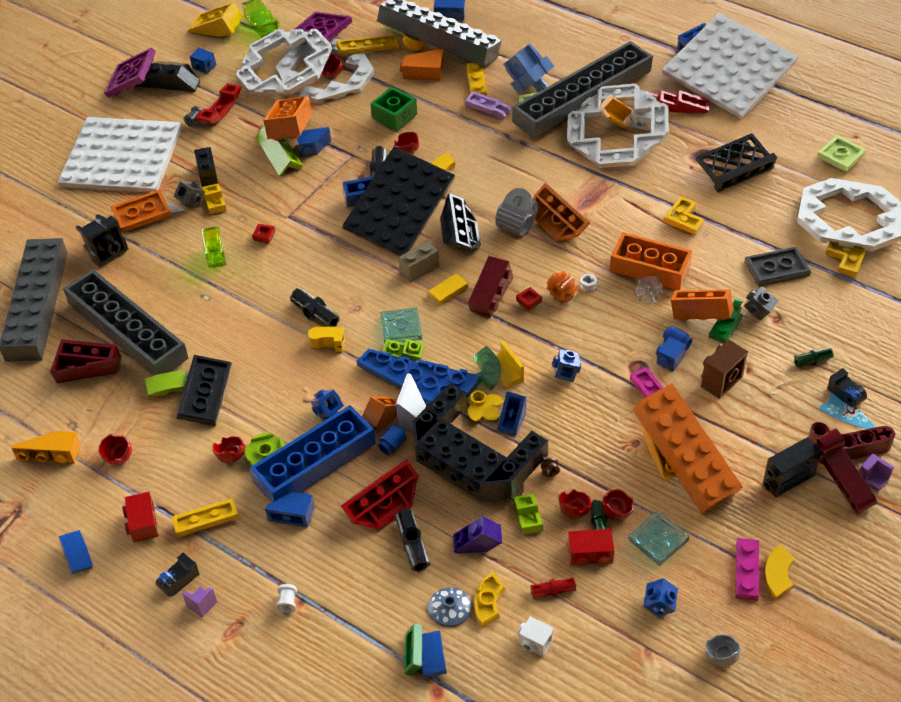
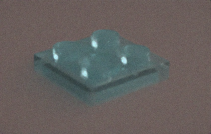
M417 307L380 312L384 344L386 339L397 342H405L406 339L412 341L422 340Z
M657 510L628 535V540L660 566L689 541V535Z

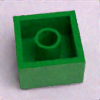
M392 86L370 103L372 119L395 131L399 130L417 115L416 98Z

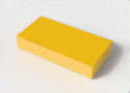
M456 273L430 289L428 295L441 305L467 289L468 283Z

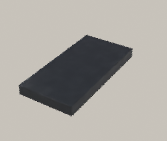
M199 355L193 356L176 419L216 426L232 362Z

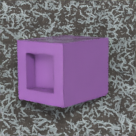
M872 454L861 465L859 472L867 485L876 491H880L891 479L894 467Z
M199 587L193 594L186 590L182 593L186 607L202 618L217 603L214 590L211 587H208L207 590Z

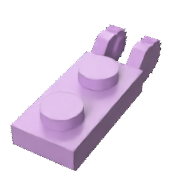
M472 92L465 100V106L494 115L496 119L504 120L506 114L511 112L509 105L476 92Z

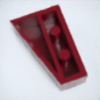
M488 256L468 301L470 311L491 317L496 312L502 297L514 278L509 261Z
M61 339L50 373L56 383L114 374L118 371L122 356L116 345Z

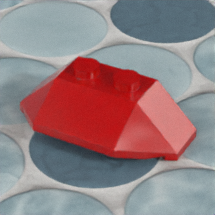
M406 459L343 503L341 507L353 524L380 530L394 520L395 515L400 510L409 509L412 506L419 476L408 459Z

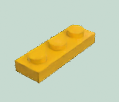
M474 62L467 63L466 70L470 94L476 92L487 96L483 67Z
M233 498L172 516L178 538L239 519Z

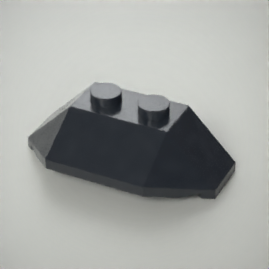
M156 61L150 64V69L145 75L144 82L139 85L136 84L135 87L195 92L200 80L187 63Z
M449 193L440 217L443 244L462 250L480 248L481 242L476 218L466 206V201L463 198Z

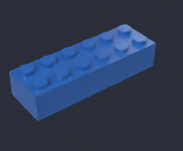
M349 405L249 467L253 483L271 503L291 492L300 493L375 445L374 429Z

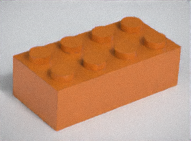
M309 96L282 99L275 102L263 120L268 140L278 141L284 137L294 139L301 135L312 116Z
M622 232L611 254L610 272L680 290L690 269L693 251Z

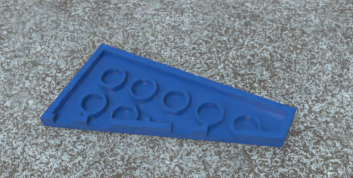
M368 349L357 360V366L399 389H402L406 375L411 374L424 402L428 405L450 383L465 391L467 399L485 379L484 373L472 374L468 373V370L465 369L458 371L449 369L447 365L423 360L418 362L409 360V357L402 356V358L393 357L390 353Z

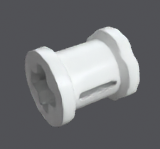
M282 584L278 587L279 602L276 603V610L281 613H292L296 609L294 598L297 594V588L291 584Z

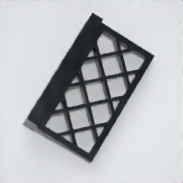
M751 133L697 156L696 161L715 183L714 189L720 192L773 169L778 157L774 153L770 154L754 134ZM751 140L754 146L746 145L745 142ZM738 147L741 148V151H732L731 148ZM743 149L753 151L752 155L744 154ZM755 152L762 153L764 157L754 156ZM717 154H727V158L719 157ZM729 155L739 157V160H731ZM741 158L751 160L748 164L740 161ZM704 159L713 160V164L705 163ZM715 161L723 162L725 166H717ZM727 164L737 166V168L734 170L726 167ZM713 170L721 171L723 174L717 177Z

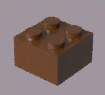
M729 339L723 345L720 344L711 356L708 355L703 362L704 369L701 374V387L719 399L724 396L744 376L748 351Z

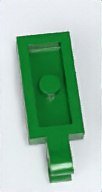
M737 298L734 300V309L730 319H717L709 332V338L721 343H725L730 339L742 320L743 314L740 311L743 300Z

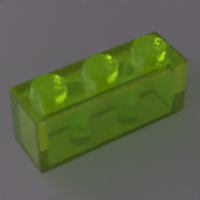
M250 0L242 3L244 17L261 38L278 30V19L273 17L272 12L267 9L265 3H262L260 0Z

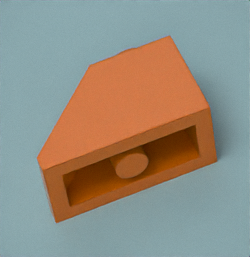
M370 397L362 417L374 429L387 427L397 417V400L392 397Z

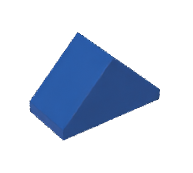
M509 391L506 392L497 430L517 435L526 416L527 396Z

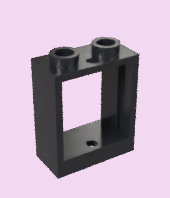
M807 437L768 458L763 479L765 489L775 497H778L814 477L822 451Z

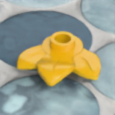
M474 391L469 397L468 416L473 422H478L481 418L486 421H497L499 418L497 407L502 405L504 400L496 394L486 395L483 391Z

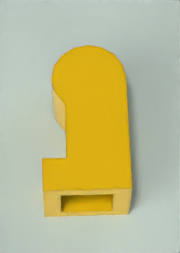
M313 327L308 331L311 348H334L335 352H343L345 340L343 327Z

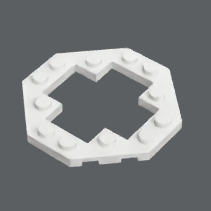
M279 29L250 44L248 48L249 53L244 56L241 62L242 67L240 70L238 69L236 76L250 94L291 95L319 79L332 47L317 29H311L309 32H304L303 29H291L290 32H284L283 29ZM306 41L315 51V53L303 59L308 68L283 82L276 74L262 82L253 71L265 64L260 55L280 46L284 42L293 49Z
M333 38L329 42L332 47L331 53L339 55L335 45L339 39ZM308 44L289 49L277 64L276 72L282 82L299 73L294 70L302 59L315 53ZM365 53L342 55L349 57L346 61V67L356 69L346 84L331 81L325 90L305 86L298 92L289 95V97L309 96L310 103L319 105L327 99L332 98L336 100L346 97L345 94H358L362 92L374 75V69Z
M636 84L602 86L592 98L589 97L581 103L580 108L568 114V145L600 168L634 166L669 136L668 106L658 102L654 96L647 91H642ZM610 94L621 102L634 101L635 113L651 112V133L634 135V148L601 150L600 138L585 139V117L602 116V110L599 106Z
M830 178L804 188L797 223L821 243H828L829 241L838 242V246L849 248L860 246L864 250L872 252L901 240V201L882 186ZM840 193L844 194L852 202L867 197L886 212L878 215L876 220L884 228L862 236L850 226L835 231L817 216L826 211V206L820 200Z

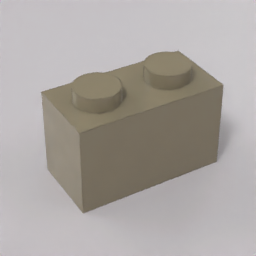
M428 241L398 257L400 273L409 282L439 267V251Z

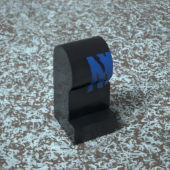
M844 368L830 376L827 389L848 406L854 408L867 399L865 389L852 381Z
M184 552L177 557L178 561L168 571L161 573L156 580V586L167 596H174L200 575L196 562Z

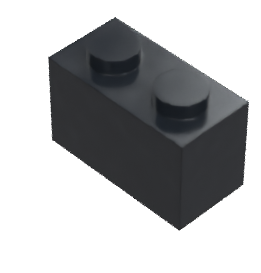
M211 147L194 150L201 186L218 184Z

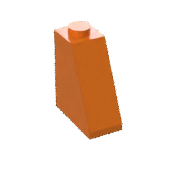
M444 48L404 56L403 63H400V72L403 73V79L440 81L444 65Z

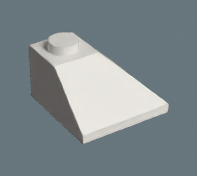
M407 374L396 402L398 426H401L404 430L413 431L412 421L426 408V405L412 375Z

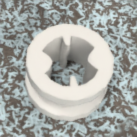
M592 274L583 275L580 278V288L585 292L594 291L596 289V277Z

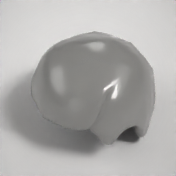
M727 634L715 635L710 640H707L705 653L713 665L720 668L730 667L740 657V644L734 637Z

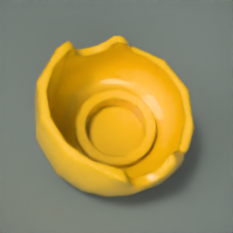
M404 33L403 43L408 49L419 51L425 46L426 42Z

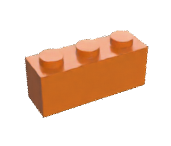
M731 289L675 290L671 298L673 318L683 321L689 319H730L734 309Z

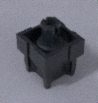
M97 214L95 220L83 227L78 225L75 228L81 234L85 243L83 247L89 253L92 262L100 267L116 255L119 256L129 250L121 234L122 230L118 221L112 216L105 218Z

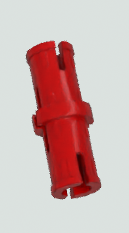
M574 577L562 580L550 579L549 582L530 585L532 598L550 595L555 597L560 593L576 591Z

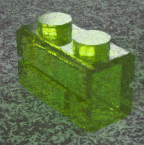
M215 226L202 229L208 267L225 266L226 259L220 228Z

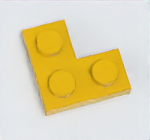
M680 196L664 216L663 222L695 235L702 227L704 219L691 214L696 208V202Z
M830 241L825 255L841 259L838 272L856 278L867 251L860 246L849 248L838 246V242Z

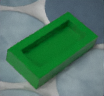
M413 624L405 633L404 674L413 676L422 666V625Z

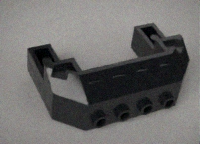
M450 383L412 421L417 462L481 502L511 499L521 495L524 492V481L548 456V440L531 430L508 457H505L451 424L464 411L467 405L466 392Z

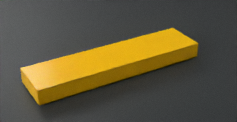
M395 34L338 40L335 44L339 55L399 49V43Z

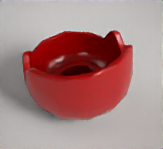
M330 53L321 74L326 78L338 76L343 69L340 58Z
M415 132L401 133L398 136V141H394V147L410 154L415 153L420 145L418 134Z
M109 434L99 444V455L103 460L112 465L125 463L132 453V444L123 435Z
M238 436L222 437L220 444L213 443L212 451L219 461L231 464L243 456L246 447L244 441Z
M572 489L568 494L562 491L558 497L561 512L568 518H581L591 510L592 502L590 496L584 492Z
M620 489L608 491L602 499L603 511L607 517L615 521L626 519L635 509L633 507V498Z

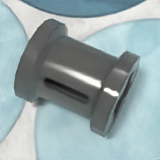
M193 106L191 112L184 116V122L189 127H195L198 121L196 116L202 109L198 106Z

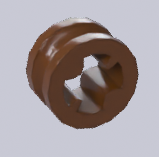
M547 458L541 462L540 467L543 476L553 477L559 474L560 467L558 466L557 459Z

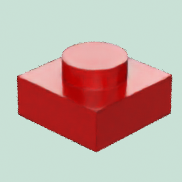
M258 223L252 235L253 241L270 243L276 232L275 226Z
M529 287L516 295V301L529 311L542 302V296Z

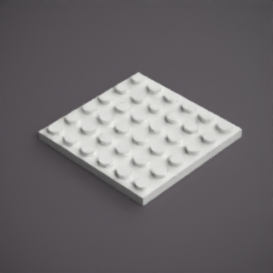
M719 12L662 69V74L742 120L798 61L799 56Z
M87 117L58 180L59 187L151 193L158 190L182 130V123Z

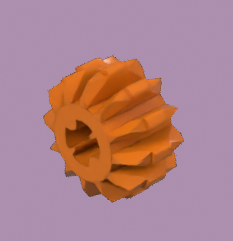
M557 271L546 282L548 285L546 289L550 291L549 295L554 296V300L558 299L560 303L563 301L567 303L577 294V287L579 285L574 282L575 279L571 277V274L567 275L565 271Z

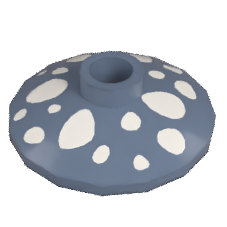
M451 587L440 589L434 593L428 605L430 617L435 623L446 627L461 625L468 619L472 610L470 597L464 591Z

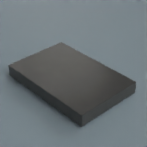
M797 247L745 257L744 261L758 287L807 277L811 274Z

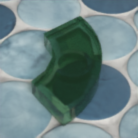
M485 346L474 355L473 360L480 368L477 380L490 390H493L501 375V365L495 353Z

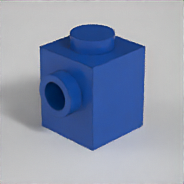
M198 48L190 55L191 66L194 70L208 74L216 66L213 52Z
M669 336L664 344H660L656 350V364L674 372L685 357L686 344Z

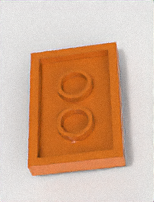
M160 189L110 206L122 233L172 216Z

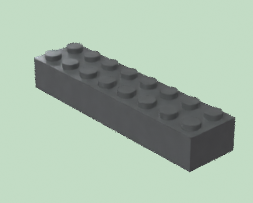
M387 0L379 6L377 22L438 48H444V50L481 66H485L498 58L502 40L497 39L494 35H487L482 30L470 28L469 25L458 23L453 18H446L441 13H434L426 7H419L414 2Z
M63 238L27 239L0 340V351L5 361L43 360L68 254Z
M94 269L63 288L70 306L153 376L168 373L189 359L184 342Z

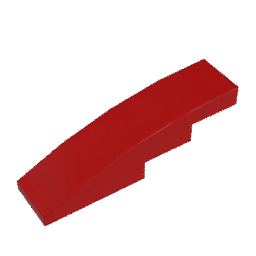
M662 90L659 95L648 92L658 102L666 104L669 112L708 113L709 111L708 99L680 90L677 95Z

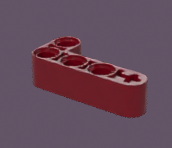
M815 422L811 425L808 438L814 443L818 437L826 434L830 429L822 422ZM879 426L842 434L845 440L843 448L851 460L871 456L872 454L886 453L891 450L896 433L889 426Z
M835 428L818 437L814 444L822 451L820 460L855 513L860 514L876 505L877 499L843 448L845 440L842 434Z

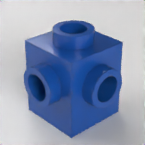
M559 350L558 356H554L552 361L555 378L574 382L576 374L581 369L578 353L571 350Z
M322 389L314 394L315 398L310 401L313 412L320 418H330L338 413L339 409L344 407L334 389L327 391Z
M664 578L647 583L643 607L657 617L675 612L678 588Z

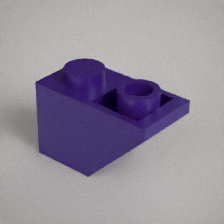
M481 516L453 534L454 552L457 554L480 553L492 550L502 544L501 525Z

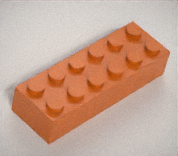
M672 383L643 398L636 404L633 412L701 514L734 496L743 487Z

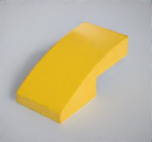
M219 183L202 187V190L205 191L204 197L210 215L227 211Z

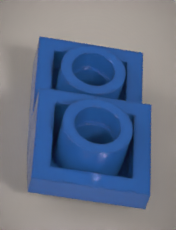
M80 530L59 536L71 574L93 568Z
M440 630L422 634V668L424 678L447 674Z

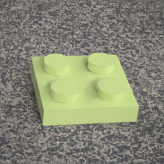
M837 135L818 152L817 157L847 172L865 155L866 149Z

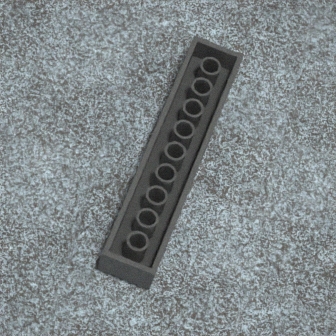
M629 41L514 105L512 122L527 134L536 138L568 120V114L580 108V104L587 98H592L602 86L630 84L651 72L653 56Z

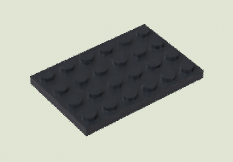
M393 147L345 220L343 229L401 256L409 252L454 181L455 174L397 147Z

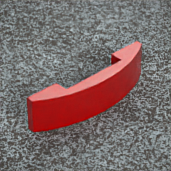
M227 83L219 91L220 97L209 109L203 108L196 116V120L216 123L224 118L234 106L240 94L241 86Z

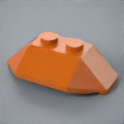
M544 183L534 194V199L538 204V213L535 221L557 242L578 237L590 224L586 218L548 184Z

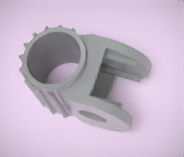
M523 188L511 190L497 209L495 225L520 237L524 236L534 224L538 213L537 202Z

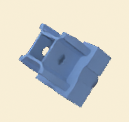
M531 43L503 64L508 74L514 80L511 85L518 94L533 85L537 92L545 89L548 84L543 80L542 76L554 67L547 56L542 58Z

